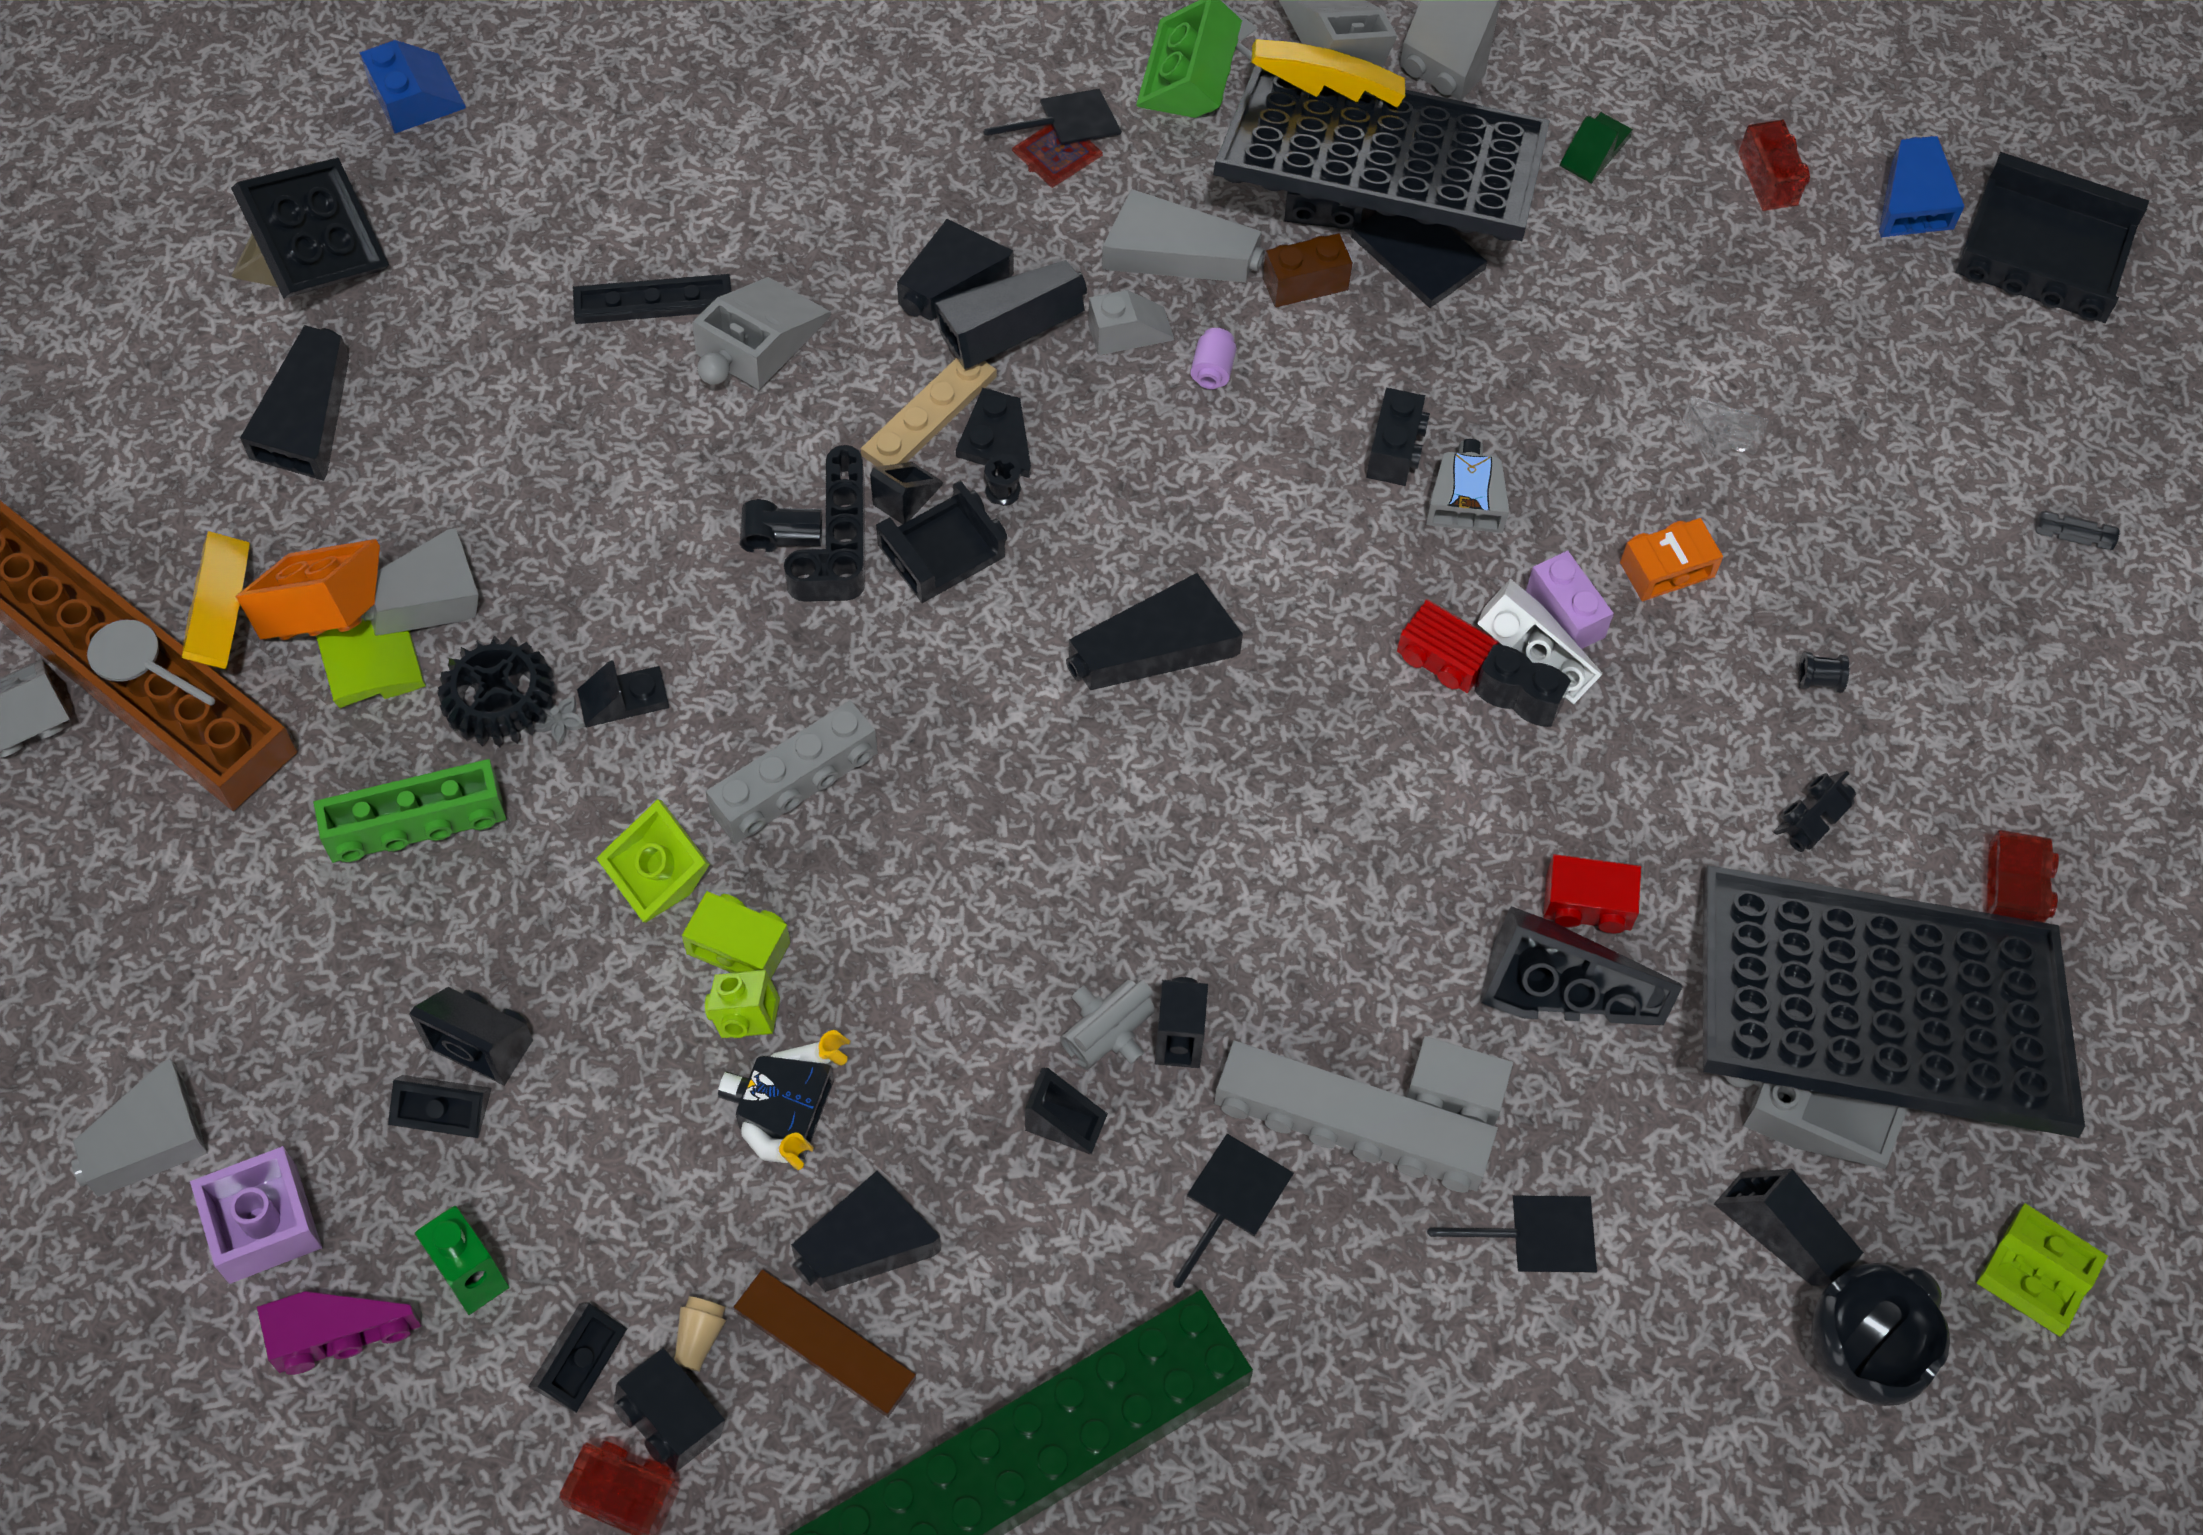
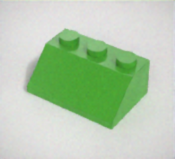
M1198 0L1161 18L1136 106L1193 118L1213 112L1219 108L1223 101L1227 77L1231 71V62L1238 43L1242 20L1221 0Z

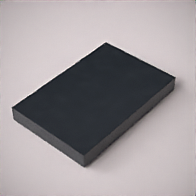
M1376 212L1352 229L1351 238L1429 308L1480 274L1487 266V260L1447 225L1438 223L1423 224L1414 218L1400 215L1385 216Z

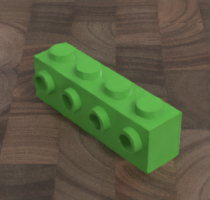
M490 759L313 801L320 840L332 863L338 861H357L364 855L383 850L398 851L405 848L408 844L428 839L433 841L443 840L453 833L469 829L483 830L492 827L495 823L507 820L499 783Z

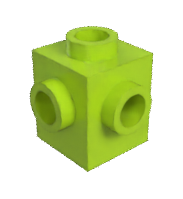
M766 970L715 974L711 993L705 997V1013L708 1020L713 1021L721 1038H741L744 1036L773 1034L780 997Z

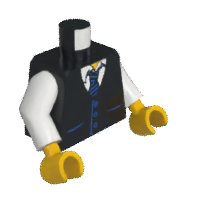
M837 1030L826 1032L819 1042L776 1052L770 1057L759 1056L755 1061L749 1078L727 1071L724 1073L718 1089V1098L738 1104L736 1118L742 1137L760 1159L789 1163L796 1170H801L804 1167L801 1159L805 1160L808 1150L811 1152L814 1150L811 1141L834 1083L832 1067L826 1063L833 1061L837 1065H844L848 1058L838 1049L842 1045H849L851 1041Z

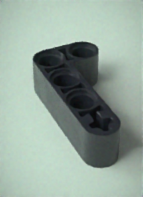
M837 446L831 449L826 457V549L797 550L789 554L785 559L784 572L787 590L791 597L798 601H847L859 597L865 589V478L862 455L853 446ZM848 471L849 479H841L842 472ZM843 539H851L850 541L846 542L841 541ZM842 574H852L848 577H840ZM802 575H810L807 578H798Z

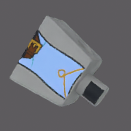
M1465 439L1459 443L1458 453L1446 452L1443 454L1428 510L1426 525L1503 533L1509 513V504L1502 460L1495 456L1483 455V444L1479 440Z

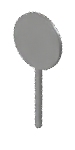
M119 620L101 628L89 643L87 650L88 662L93 671L106 680L128 681L150 670L208 705L215 703V699L154 663L159 653V642L154 631L140 621Z

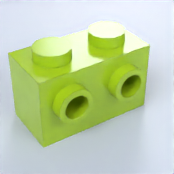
M708 891L704 894L682 934L687 955L730 973L766 970L770 979L790 945L787 924L775 913L762 910L759 913L745 907L734 896L729 894L718 896Z

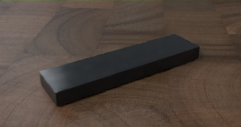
M730 274L573 286L575 324L701 314L717 297L732 292Z

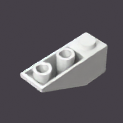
M1509 579L1483 608L1477 624L1502 645L1517 649L1525 654L1532 663L1551 665L1561 670L1570 678L1571 683L1566 698L1573 704L1602 675L1600 669L1544 606L1512 579Z

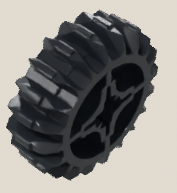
M493 636L491 644L483 645L477 639L476 649L469 651L461 647L460 660L449 658L448 668L450 671L441 672L440 681L442 685L438 687L437 691L441 703L440 709L443 716L447 718L449 726L454 732L459 730L461 736L466 741L475 736L477 743L483 747L489 740V737H492L494 744L500 748L503 743V737L510 735L511 740L518 744L519 731L524 730V732L533 736L535 729L532 722L545 724L546 714L543 709L549 711L554 705L552 699L556 692V687L552 680L554 676L551 667L546 664L544 656L539 651L533 652L532 646L527 642L518 646L517 641L511 636L504 644H501L500 640ZM522 675H525L530 680L525 695L519 693L518 690L520 685L518 680ZM469 686L473 687L476 692L473 696L475 701L470 707L464 703V696Z

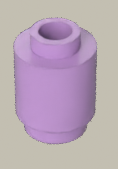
M1210 328L1198 339L1190 373L1191 377L1201 387L1216 389L1225 386L1229 382L1236 353L1234 337L1230 332L1221 328Z

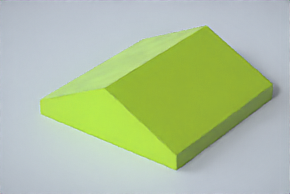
M659 799L596 858L644 923L691 895L710 865L663 801Z

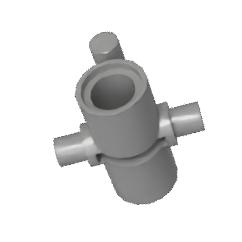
M1127 980L1103 1000L1100 995L1095 998L1086 986L1083 985L1071 996L1082 1009L1080 1015L1083 1018L1060 1037L1065 1051L1071 1057L1076 1055L1080 1059L1077 1063L1085 1070L1090 1069L1111 1050L1115 1054L1120 1052L1130 1064H1133L1144 1054V1051L1133 1040L1136 1037L1133 1031L1155 1013L1154 1005L1149 998L1153 994L1152 989L1143 980L1137 984Z

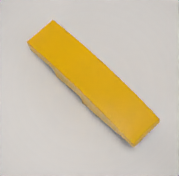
M1256 39L1252 45L1251 63L1315 97L1319 95L1324 85L1355 102H1358L1364 91H1367L1398 108L1405 97V78L1369 61L1335 50L1296 42Z
M211 531L207 532L203 544L201 564L195 581L193 600L187 618L182 651L183 659L226 669L240 605L235 596L243 589L250 542Z

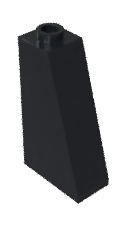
M1067 260L934 300L939 330L963 368L967 369L1085 311L1083 295L1087 294V286L1082 273H1076Z
M307 325L303 326L240 437L250 460L322 481L325 480L328 473L349 362V355L341 335L327 328L317 329Z
M1195 573L1069 639V657L1066 659V664L1075 680L1083 679L1090 690H1095L1233 658L1241 653L1243 633L1199 574Z

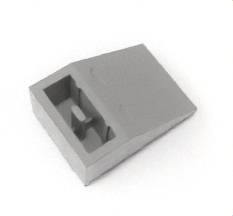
M1279 0L1302 44L1335 50L1369 61L1383 68L1397 38V34L1383 9L1366 0Z

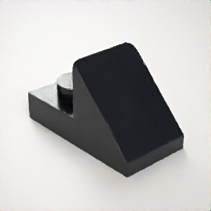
M611 660L577 689L586 728L670 708L660 666L617 675L614 660Z

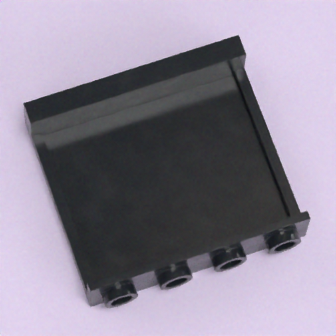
M2000 152L1989 175L1955 273L1965 276L1972 282H1983L2004 289L2005 292L2011 295H2022L2040 301L2046 307L2060 308L2078 314L2081 318L2088 321L2106 323L2118 302L2117 290L2137 227L2146 213L2149 200Z

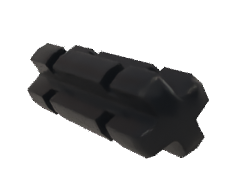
M2042 511L2036 521V533L2052 537L2054 533L2058 534V539L2089 546L2094 542L2097 543L2096 547L2107 550L2114 549L2119 540L2120 530L2112 525L2102 524V527H2097L2098 523L2067 515H2064L2063 519L2058 518V513Z

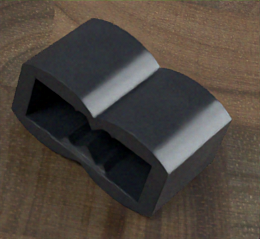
M1493 645L1481 667L1475 692L1481 699L1493 706L1513 709L1517 715L1529 723L1551 727L1563 706L1571 680L1565 673L1551 665L1532 663L1525 654L1517 649L1505 645Z

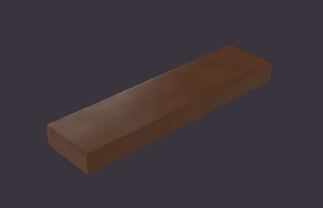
M763 1269L733 1307L734 1312L887 1418H889L916 1380V1374Z

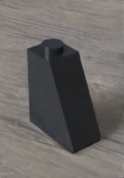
M946 219L897 281L898 305L911 316L918 317L920 315L933 321L937 318L934 300L1011 277L1014 274V251Z
M1793 1169L1741 1172L1714 1203L1717 1208L1811 1286H1828L1843 1273L1854 1268L1853 1265L1864 1253Z
M876 1171L791 1244L794 1259L796 1260L792 1267L807 1285L811 1286L817 1282L826 1292L934 1257L941 1251L940 1236L891 1184Z

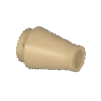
M689 1296L686 1307H680L674 1357L675 1362L680 1367L700 1372L707 1354L726 1322L722 1318L725 1311L724 1306Z

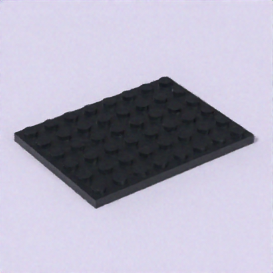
M1255 65L1215 160L1213 175L1224 177L1225 180L1232 183H1252L1261 185L1269 191H1289L1298 193L1307 199L1316 200L1321 198L1335 201L1348 208L1363 207L1377 210V212L1385 216L1400 215L1414 218L1423 224L1438 223L1452 226L1456 230L1465 233L1475 231L1493 235L1496 239L1502 241L1517 240L1522 242L1550 120L1405 90V97L1398 108L1367 91H1364L1358 102H1355L1325 85L1319 95L1315 97Z
M1707 865L1703 877V1072L2080 1138L2085 1128V1119L2059 925Z

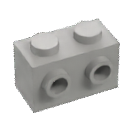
M1424 1036L1407 1098L1495 1126L1501 1112L1513 1062Z

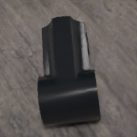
M761 499L750 500L743 504L739 544L745 551L754 552V549H765V552H772L776 546H821L822 509L778 508L773 502Z

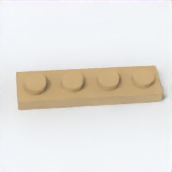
M956 358L861 447L862 457L876 467L907 463L981 392L982 388H986L997 377V369L985 361L964 369Z

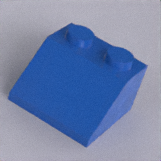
M397 40L359 52L368 82L395 134L466 108L438 53Z

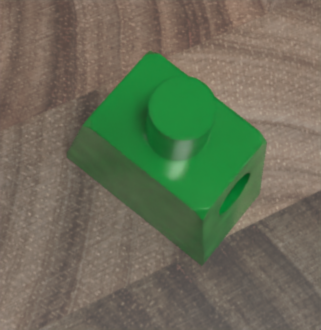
M457 1206L449 1208L414 1233L468 1315H471L509 1289L492 1257ZM484 1271L483 1276L477 1282L465 1285V1282L471 1275Z

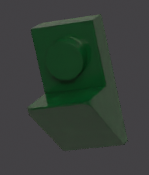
M1602 112L1595 119L1591 116H1586L1560 162V167L1592 184L1630 139L1633 129Z

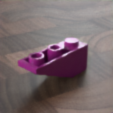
M304 1291L257 1306L268 1361L279 1373L286 1372L288 1375L307 1372L315 1367V1361L334 1356L335 1359L353 1357L363 1351L362 1346L379 1340L386 1344L402 1341L410 1336V1330L422 1327L420 1318L411 1305Z

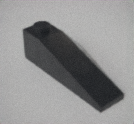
M1511 906L1493 943L1480 1000L1482 1004L1524 1019H1538V1011L1562 1012L1564 1013L1565 1021H1580V1013L1606 1015L1610 1023L1664 1025L1683 986L1681 983L1553 921Z

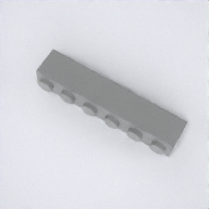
M1233 1040L1220 1077L1214 1102L1215 1105L1221 1106V1110L1231 1117L1245 1119L1247 1116H1251L1265 1121V1125L1273 1131L1287 1134L1293 1130L1308 1135L1309 1140L1318 1146L1334 1148L1335 1145L1353 1150L1354 1156L1360 1160L1370 1163H1377L1383 1160L1398 1165L1397 1169L1405 1175L1421 1178L1425 1174L1442 1180L1443 1186L1461 1193L1468 1192L1469 1189L1478 1191L1498 1127Z

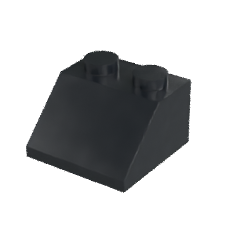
M446 987L415 1005L409 1013L427 1049L505 1086L533 1042L524 1017L507 1008L500 1012L488 1006V1002L482 996L470 990H465L462 994L450 987Z

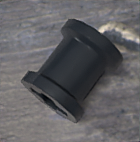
M1009 455L993 456L987 461L984 470L987 480L985 488L986 497L993 504L1011 505L1019 499L1021 492L1019 483L1021 466L1014 457ZM1008 487H1010V495H1009V496H1008Z
M1804 651L1798 668L1799 688L1808 689L1810 685L1834 688L1835 692L1843 693L1849 680L1848 656L1839 655L1838 658L1813 656L1812 652Z

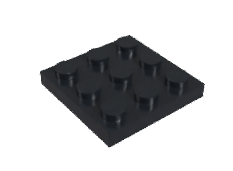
M339 157L239 181L231 187L283 299L374 274L389 266Z

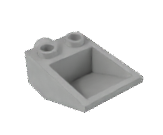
M769 277L717 297L692 322L696 354L701 357L697 365L698 375L704 382L716 385L725 381L730 373L760 390L831 316V311Z
M1725 1076L1727 1081L1735 1087L1758 1086L1743 1124L1744 1127L1795 1149L1883 1169L1888 1165L1908 1110L1906 1107ZM1787 1095L1790 1097L1791 1103L1783 1102Z

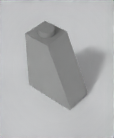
M456 528L447 529L378 570L375 604L362 615L364 621L371 620L375 636L461 622L476 617L479 594Z
M171 1058L155 1067L73 1141L78 1158L72 1160L71 1165L81 1187L88 1185L99 1197L208 1154L183 1075Z

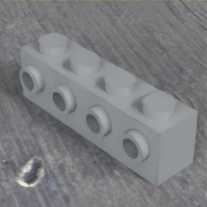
M849 700L706 790L711 815L731 841L737 844L744 838L756 834L766 824L780 815L792 811L802 801L818 791L828 788L838 778L854 768L864 765L874 755L878 754L875 729L854 703Z

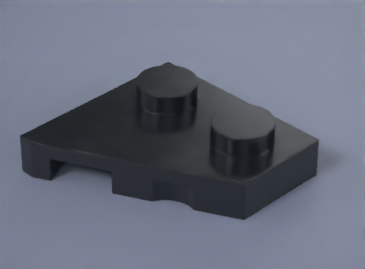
M982 388L957 445L956 457L986 465L987 461L993 456L1009 455L1019 462L1021 476L1030 478L1031 462L1021 399Z

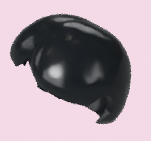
M1871 1263L1856 1266L1831 1282L1825 1288L1815 1306L1811 1328L1814 1354L1822 1370L1831 1378L1839 1381L1855 1397L1873 1405H1900L1918 1397L1945 1364L1949 1354L1950 1332L1948 1323L1940 1311L1942 1292L1937 1281L1928 1272L1917 1267H1907L1898 1270L1887 1264Z

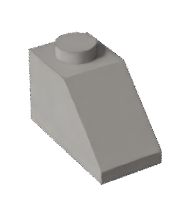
M1129 290L1089 297L1088 326L1098 355L1174 340V335L1163 306Z

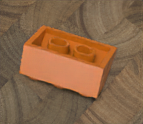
M376 539L289 553L235 597L260 640L279 637L280 640H287L303 633H308L309 636H316L331 629H338L339 632L348 631L362 622L361 616L375 604L380 545Z

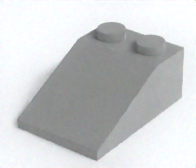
M1420 0L1403 43L1400 67L1404 68L1410 76L1419 77L1435 86L1441 94L1450 95L1462 101L1486 74L1501 0Z

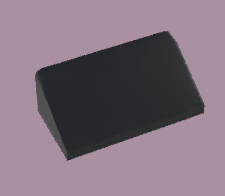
M401 1075L393 1079L388 1125L479 1138L492 1088Z
M590 1303L579 1304L528 1387L577 1413L628 1328Z

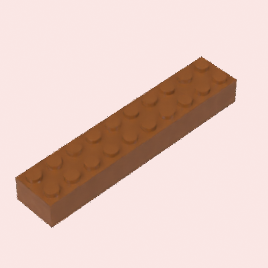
M0 500L1 623L232 811H235L297 753L283 725L206 664L183 659V646ZM119 620L140 621L148 625L158 639L159 653L154 663L215 699V703L213 705L204 703L150 670L128 681L106 680L97 675L88 662L87 650L89 643L101 628Z

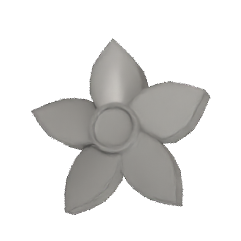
M575 698L564 699L559 703L558 707L554 704L551 710L543 709L546 714L545 724L536 723L534 731L546 732L551 730L554 740L560 745L565 738L566 729L574 731L585 726L584 722L575 714Z

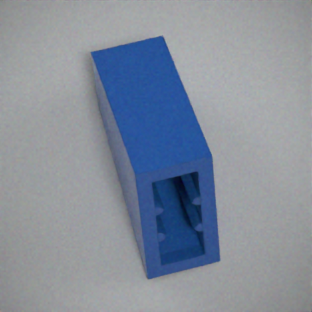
M1938 136L1912 137L1901 140L1891 163L1879 228L1881 238L1953 230L1965 206Z

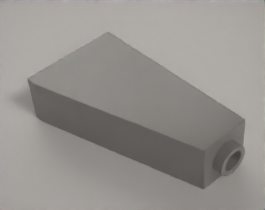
M1131 189L1103 244L1102 268L1109 271L1246 283L1251 270L1258 271L1264 258L1265 249L1260 248L1262 231Z

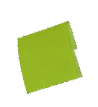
M362 618V622L348 631L339 632L338 629H331L316 635L333 701L339 708L377 694H381L384 699H388L426 686L410 630L375 636L371 620L364 621Z
M2024 1203L1976 1283L2061 1337L2069 1328L2084 1296L2094 1286L2108 1255Z

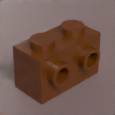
M1340 233L1329 236H1317L1311 240L1290 245H1279L1273 249L1266 250L1263 280L1276 308L1348 291L1353 262Z

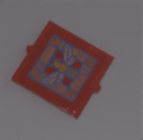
M1051 124L1012 147V151L1028 165V171L1035 172L1051 188H1054L1103 156V152L1090 140L1061 145Z

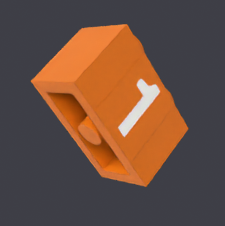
M1698 518L1686 523L1685 521H1677L1666 529L1652 534L1641 533L1634 536L1627 542L1620 564L1643 602L1714 578L1722 562L1723 555L1702 519Z

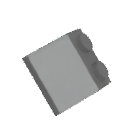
M43 659L0 678V758L11 755L23 748L22 741L37 734L41 739L47 738L65 728L63 722L70 720L69 713Z

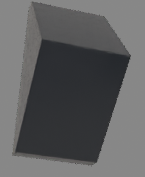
M913 462L873 467L870 473L873 506L901 524L911 520L944 483Z
M1042 1068L1025 1107V1131L1087 1154H1092L1108 1113L1052 1070Z

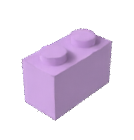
M1565 551L1533 566L1526 592L1544 606L1576 644L1583 649L1604 639L1614 613L1569 551Z

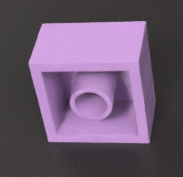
M283 1146L190 1181L214 1266L229 1284L322 1249L297 1166Z

